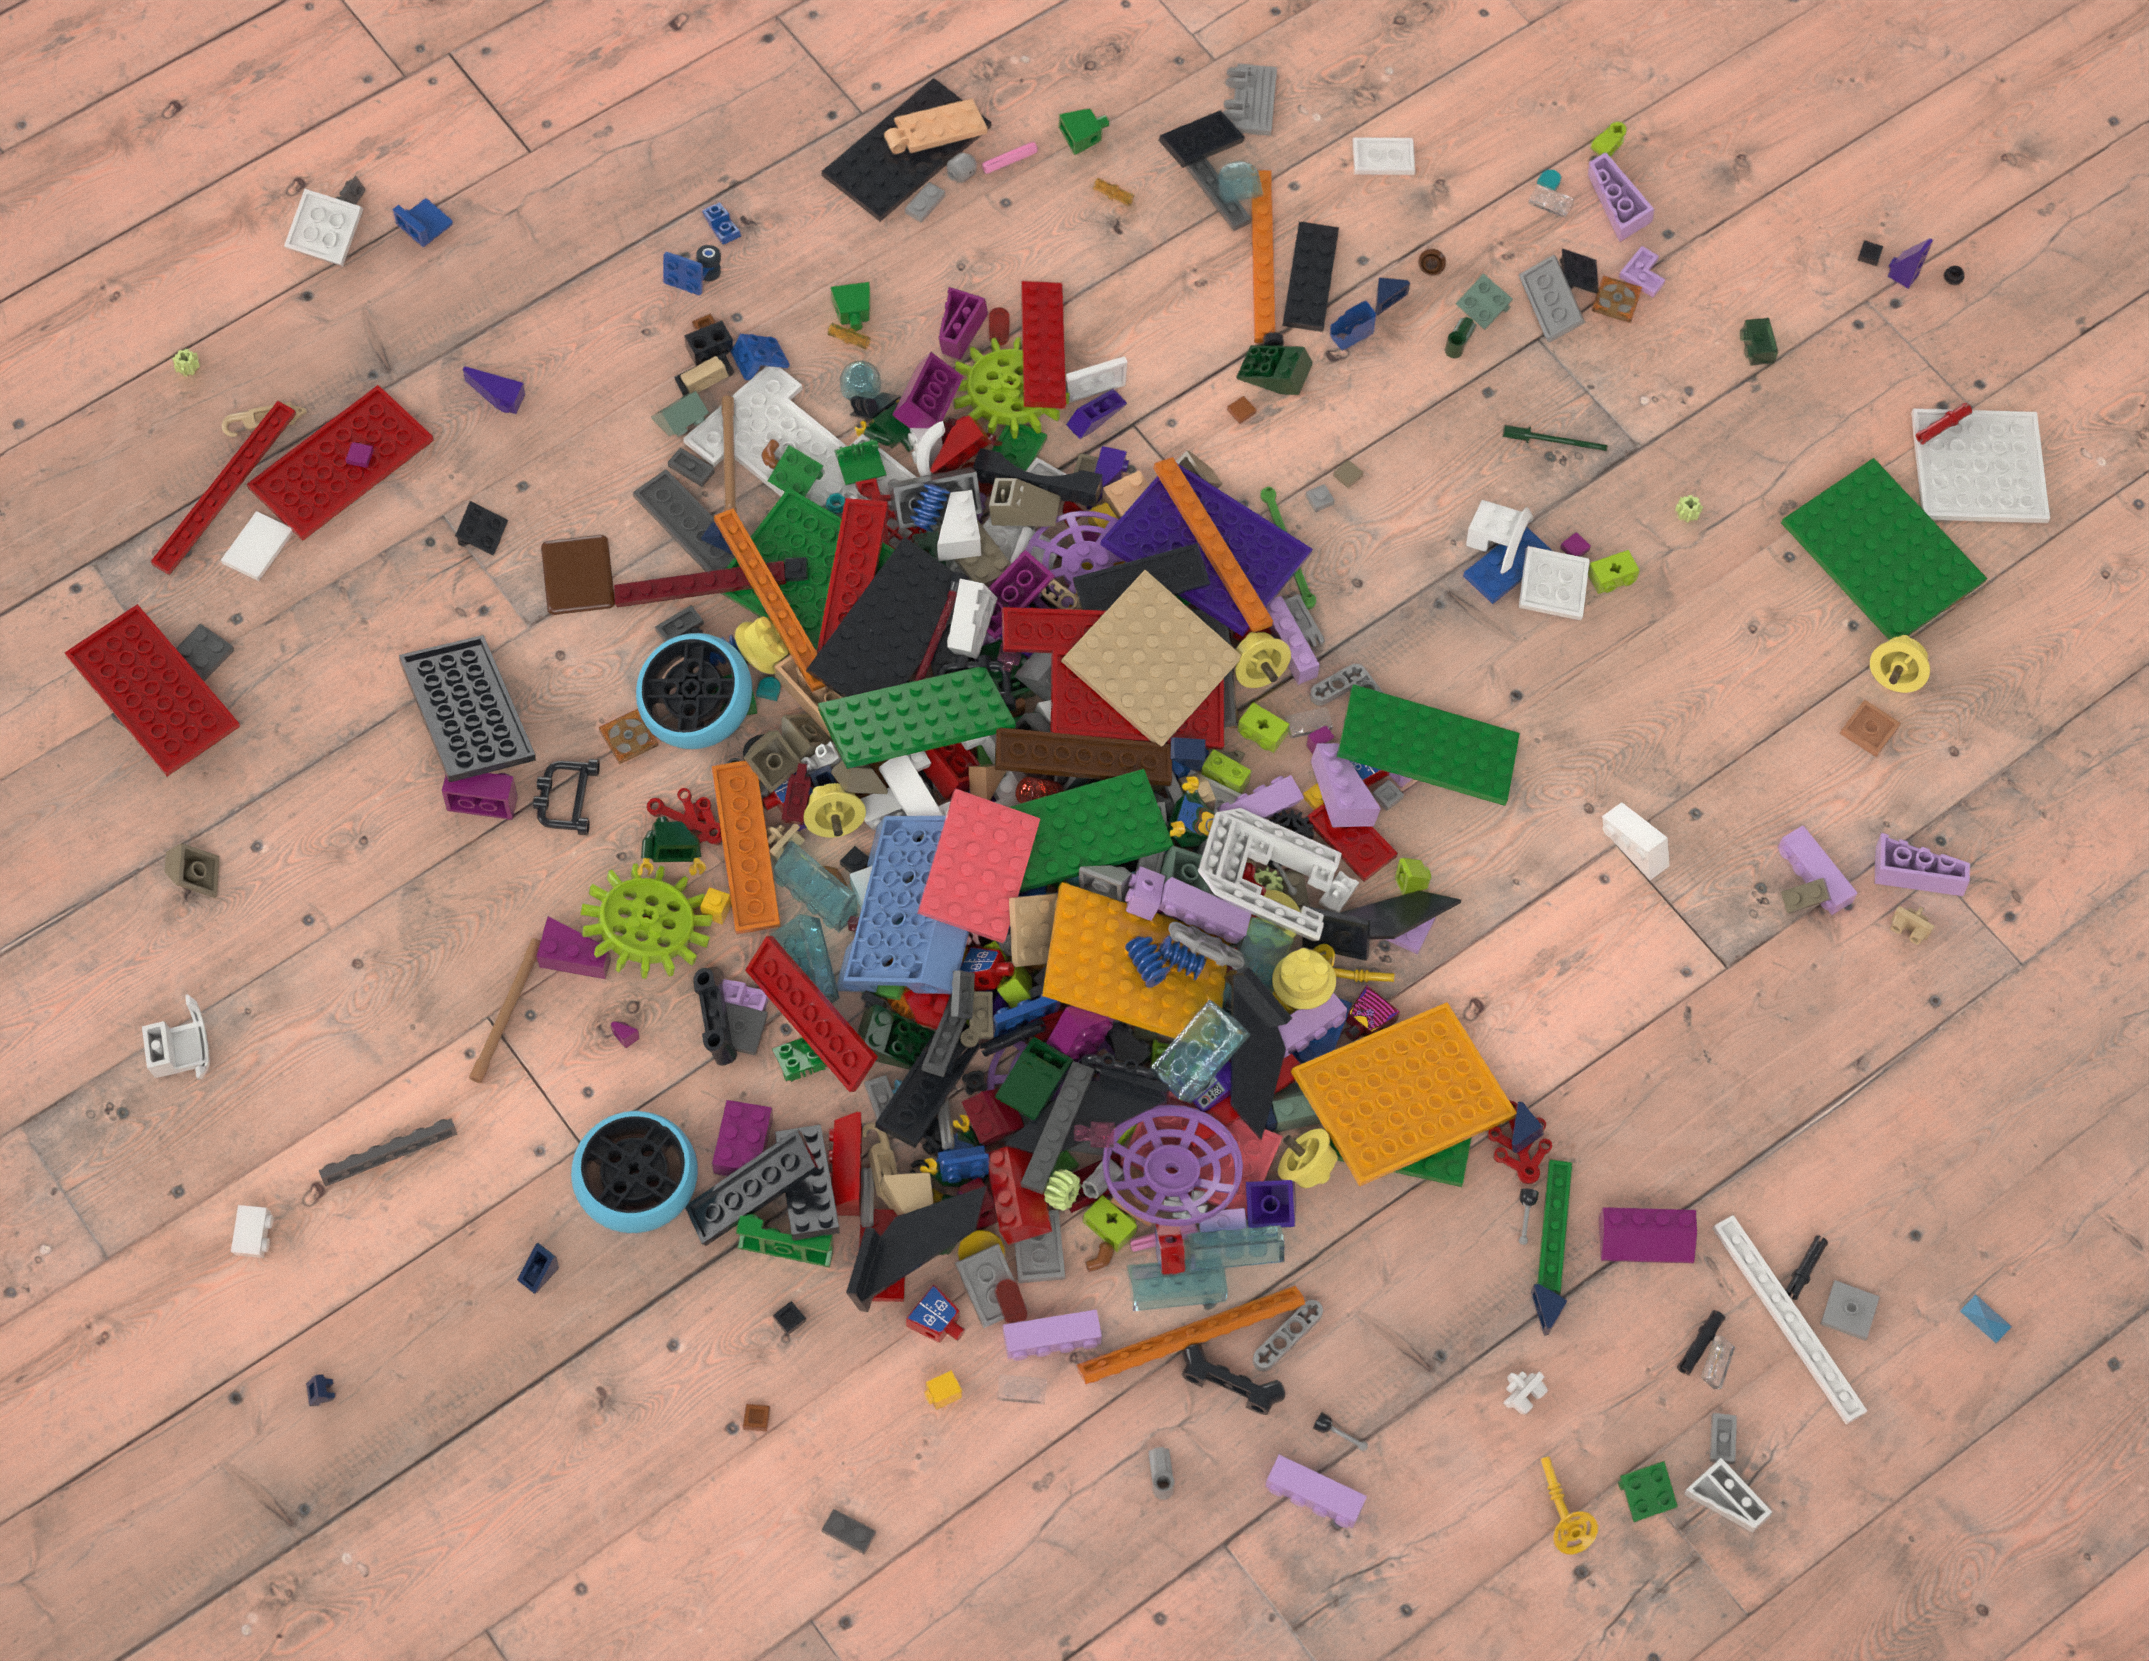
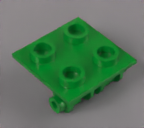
M870 439L867 442H858L856 445L853 443L851 444L852 446L843 448L841 446L839 449L834 450L846 486L859 481L887 476L878 450L877 440Z
M788 445L770 475L768 482L784 492L789 487L806 497L815 480L822 478L823 472L821 470L824 465Z
M803 1037L772 1048L786 1082L800 1079V1072L803 1077H806V1070L812 1075V1069L816 1073L825 1070V1067H827Z
M1665 1461L1620 1476L1621 1481H1618L1620 1490L1625 1492L1633 1522L1678 1507Z

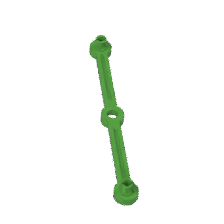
M1270 486L1263 488L1260 498L1264 503H1267L1274 524L1287 532L1275 501L1276 491ZM1299 568L1294 574V578L1307 609H1312L1316 604V597L1309 591L1302 570Z

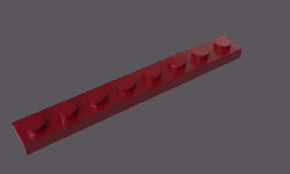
M784 561L765 563L778 585L787 584ZM741 567L614 585L615 605L617 608L753 589Z

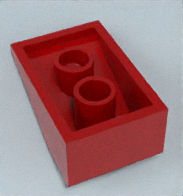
M970 415L967 417L962 416L955 422L956 425L949 432L930 469L933 474L958 469L978 454L980 448L985 449L992 443L981 425Z

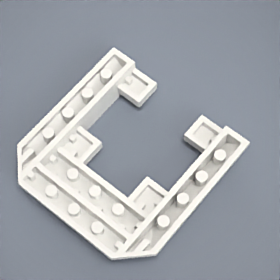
M995 735L961 742L966 751L982 745L992 763L995 764ZM924 751L889 759L879 767V770L907 816H946L950 802L938 806L918 774L919 771L928 768L931 764ZM1006 771L993 794L997 800L995 803L1006 807L1039 799L1024 772ZM924 834L920 836L921 840L924 838Z
M1242 808L1216 812L1198 872L1212 892L1227 903L1309 940L1318 941L1324 924L1322 922L1323 914L1305 906L1298 912L1260 895L1262 887L1242 879L1247 858H1251L1266 866L1271 859L1309 876L1307 884L1328 893L1342 853Z

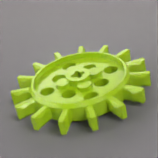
M1016 337L1013 349L1002 350L996 338H992V352L985 356L972 346L970 348V357L975 361L973 366L959 361L955 363V370L967 376V380H962L957 391H967V395L953 399L954 409L957 410L971 405L974 410L968 415L976 421L981 417L988 420V433L994 434L998 424L1010 425L1012 438H1017L1018 425L1028 422L1037 434L1041 433V422L1038 418L1043 414L1055 421L1060 419V411L1056 408L1023 406V375H1019L1023 374L1020 337ZM1066 393V404H1069L1070 393Z
M635 863L631 871L632 879L624 882L621 881L612 869L609 870L607 880L613 888L607 892L592 883L589 890V895L602 902L601 907L582 904L580 915L598 918V924L583 926L582 931L583 937L601 934L604 942L596 946L594 955L598 958L612 949L620 955L615 969L617 972H620L625 967L628 960L641 963L640 972L643 979H647L650 964L662 963L668 976H673L675 966L671 959L678 955L693 966L697 955L687 948L689 942L707 948L710 939L706 935L693 931L694 926H711L712 915H694L693 908L701 906L705 895L700 894L687 899L681 892L685 890L688 878L684 876L672 886L662 881L665 871L664 866L661 865L656 871L655 879L641 878L637 872L639 866ZM625 897H631L634 900H628ZM647 903H654L655 906L648 905ZM670 908H673V909H676L677 911H676V912H673V911H670L669 909H670ZM621 914L627 915L628 918H623V917H621L620 915H621ZM664 926H670L673 929H666ZM615 932H620L623 935H616ZM636 938H643L646 941H639ZM658 944H665L668 947H661Z

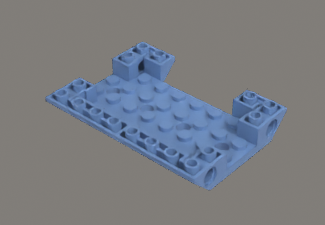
M885 816L877 825L867 867L872 866L854 940L845 950L836 986L837 991L865 992L866 990L868 992H876L878 985L907 986L914 993L952 994L953 971H958L961 968L969 931L917 914L946 816ZM924 834V838L917 842V838ZM914 875L913 880L906 884L907 879ZM904 916L902 923L896 925L897 920ZM893 958V963L886 967L887 961Z

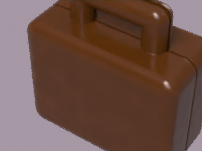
M605 535L549 540L542 543L541 553L547 610L550 614L559 615L612 608L615 605L609 542Z

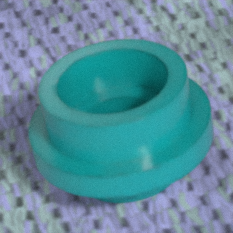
M839 493L831 494L826 500L827 510L833 514L843 512L845 497Z

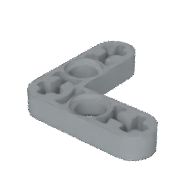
M1352 664L1314 685L1311 689L1310 699L1315 705H1325L1349 692L1353 684L1370 687L1382 693L1383 691L1362 665ZM1352 672L1355 674L1360 673L1359 678L1356 675L1352 677ZM1334 681H1341L1344 687L1337 689L1332 683ZM1317 692L1320 694L1324 693V697L1316 696Z

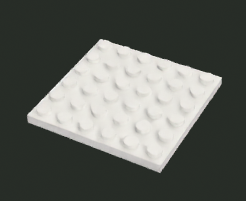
M1912 410L1911 416L1921 508L1932 520L2049 522L2050 514L2037 412L1972 410V414L1960 420L1958 425L1955 427L1951 426L1924 445H1921L1916 440V433L1945 416V413L1949 410Z

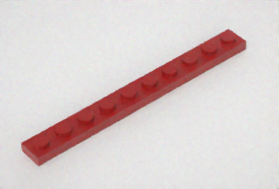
M280 401L274 404L150 561L154 567L168 575L174 571L295 417L296 411Z

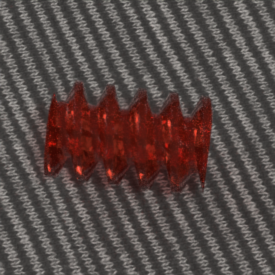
M1025 777L1017 784L1015 796L1019 803H1025L1064 792V789L1056 781Z

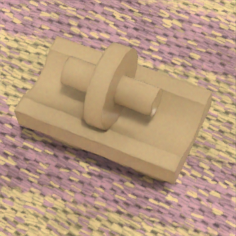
M794 824L784 835L781 834L785 829L782 825H779L777 828L772 826L767 828L769 845L773 841L777 842L769 851L771 858L773 857L776 861L783 864L792 855L783 845L788 842L793 848L797 849L805 841V838L797 831L800 826Z
M1899 906L1891 919L1890 929L1897 934H1901L1904 928L1912 932L1909 940L1919 945L1924 939H1928L1934 925L1927 922L1929 918L1921 914L1924 910L1923 907L1920 906L1918 911L1910 907L1906 910Z

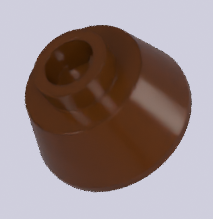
M1427 249L1421 253L1418 264L1423 273L1435 276L1442 273L1445 269L1446 258L1437 249Z

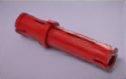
M1963 403L1953 411L1949 410L1945 413V416L1916 433V440L1921 445H1924L1951 426L1955 427L1959 424L1960 420L1972 414L1971 406L1968 403Z

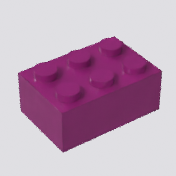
M485 773L449 782L445 774L442 795L447 811L513 820L518 799L513 776L506 773Z
M1069 1006L1064 1010L1046 1044L1074 1059L1073 1061L1077 1063L1085 1054L1098 1053V1048L1105 1041V1036L1113 1027L1112 1024L1115 1019L1075 1006Z
M726 1100L712 1161L713 1174L729 1176L766 1151L773 1121L772 1107Z

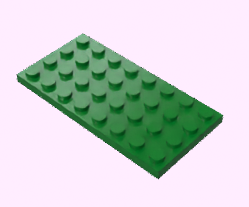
M976 667L818 703V711L847 769L995 735L996 730L999 728L1016 729V723L986 667Z
M1353 684L1336 757L1506 806L1520 733Z
M1144 769L1009 807L1040 818L1019 893L1079 876L1080 867L1115 866L1167 851L1173 846Z

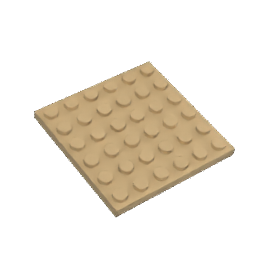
M1144 570L1063 657L1061 662L1151 742L1157 743L1162 747L1240 661L1239 658L1242 655L1150 573Z

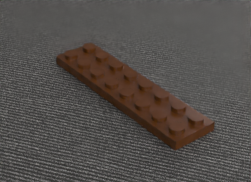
M999 728L996 730L995 770L1106 780L1144 769L1150 785L1171 786L1172 783L1171 744H1164L1161 747L1154 742Z

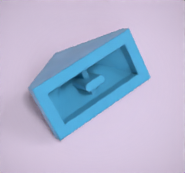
M1977 1295L1960 1310L1964 1316L1995 1343L2012 1327Z

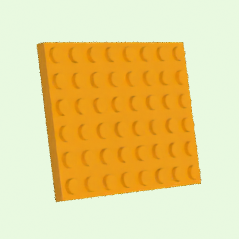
M1062 882L1058 891L1042 996L1215 1051L1218 1046L1225 979L1223 977L1226 975L1227 965H1217L1216 961L1204 956V959H1206L1205 966L1199 977L1193 980L1194 972L1185 976L1186 968L1177 972L1178 965L1175 964L1170 968V972L1160 984L1147 988L1146 982L1141 978L1142 974L1138 973L1137 967L1133 964V959L1129 957V952L1125 950L1126 944L1137 937H1152L1153 941L1149 946L1155 944L1157 949L1153 953L1158 952L1162 941L1167 936H1170L1169 925L1172 922H1180L1187 927L1194 925H1188L1185 922L1155 913L1150 921L1126 912L1127 903ZM1197 927L1199 930L1206 933L1203 929ZM1206 933V934H1208V935H1210V936H1212V937H1214V938H1215V937H1219V936H1216V935H1214V934ZM1219 937L1220 939H1222V942L1224 944H1226L1227 946L1230 945L1229 942H1226L1223 938ZM1169 960L1166 961L1162 968L1169 967Z
M1448 1002L1298 1065L1291 1070L1293 1077L1329 1134L1359 1187L1514 1119L1517 1113Z

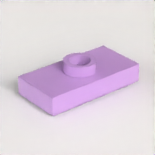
M1245 1208L1223 1210L1214 1217L1199 1223L1200 1235L1209 1236L1247 1232Z

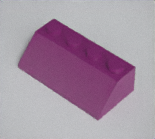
M930 352L917 365L893 416L909 428L929 429L934 424L943 421L964 376Z
M1026 550L988 588L997 597V601L986 633L995 640L1002 634V608H1026L1056 577Z
M1603 1207L1599 1215L1601 1261L1694 1264L1697 1241L1696 1210Z

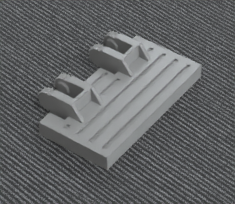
M1238 63L1237 67H1231L1227 70V75L1230 78L1226 80L1227 87L1235 88V96L1232 100L1224 101V107L1227 110L1223 111V113L1229 120H1232V123L1241 133L1271 136L1277 67Z

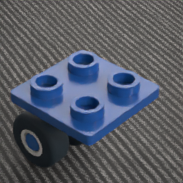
M713 245L701 246L696 252V261L665 251L663 254V283L700 296L703 291V281H714L721 274V266L719 264L721 262L720 250Z

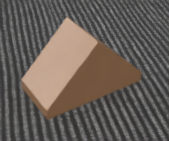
M995 764L969 767L970 794L990 801L1006 771L995 770Z

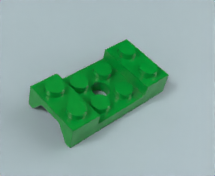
M740 1215L736 1234L740 1235L738 1249L830 1268L834 1252L833 1234L793 1241L792 1233H781L780 1230L775 1228L764 1229V1221L756 1215Z

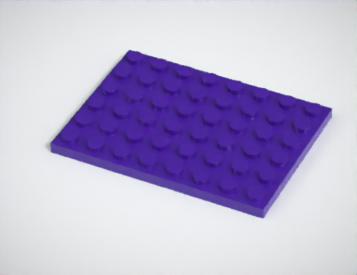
M1178 464L1265 608H1267L1311 555L1313 549ZM1157 476L1101 539L1100 545L1124 561L1131 562L1198 543ZM1198 543L1210 585L1178 595L1243 636L1250 627Z

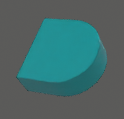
M1545 170L1538 178L1537 184L1554 193L1560 185L1561 175L1556 170Z
M774 677L763 678L759 682L756 697L778 701L781 691L780 682Z

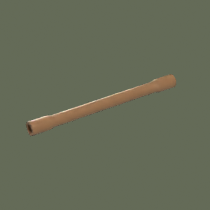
M724 396L721 399L724 442V511L734 508L737 513L735 495L734 398L732 396Z
M531 939L524 954L523 962L480 1057L476 1060L469 1079L476 1083H482L503 1031L531 969L537 961V953L541 942L538 939Z

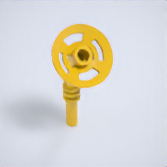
M1321 944L1312 950L1319 954L1326 952V954L1321 956L1331 964L1336 977L1351 979L1355 982L1359 980L1360 983H1363V980L1365 983H1368V981L1394 982L1395 973L1369 972L1367 969L1364 972L1363 969L1351 971L1334 968L1335 952L1327 944Z
M1550 1457L1542 1458V1466L1549 1485L1547 1489L1550 1490L1549 1495H1552L1550 1499L1554 1500L1561 1517V1521L1556 1526L1553 1534L1554 1545L1560 1552L1567 1555L1580 1553L1594 1542L1598 1533V1523L1593 1515L1588 1512L1578 1511L1569 1514L1563 1500L1565 1495L1561 1493L1563 1489L1560 1488L1561 1483L1557 1481ZM1581 1516L1579 1519H1571L1573 1517ZM1589 1521V1523H1590V1530H1589V1533L1586 1534V1532H1587V1524H1586V1522ZM1577 1539L1582 1541L1574 1546H1567L1568 1541H1575Z

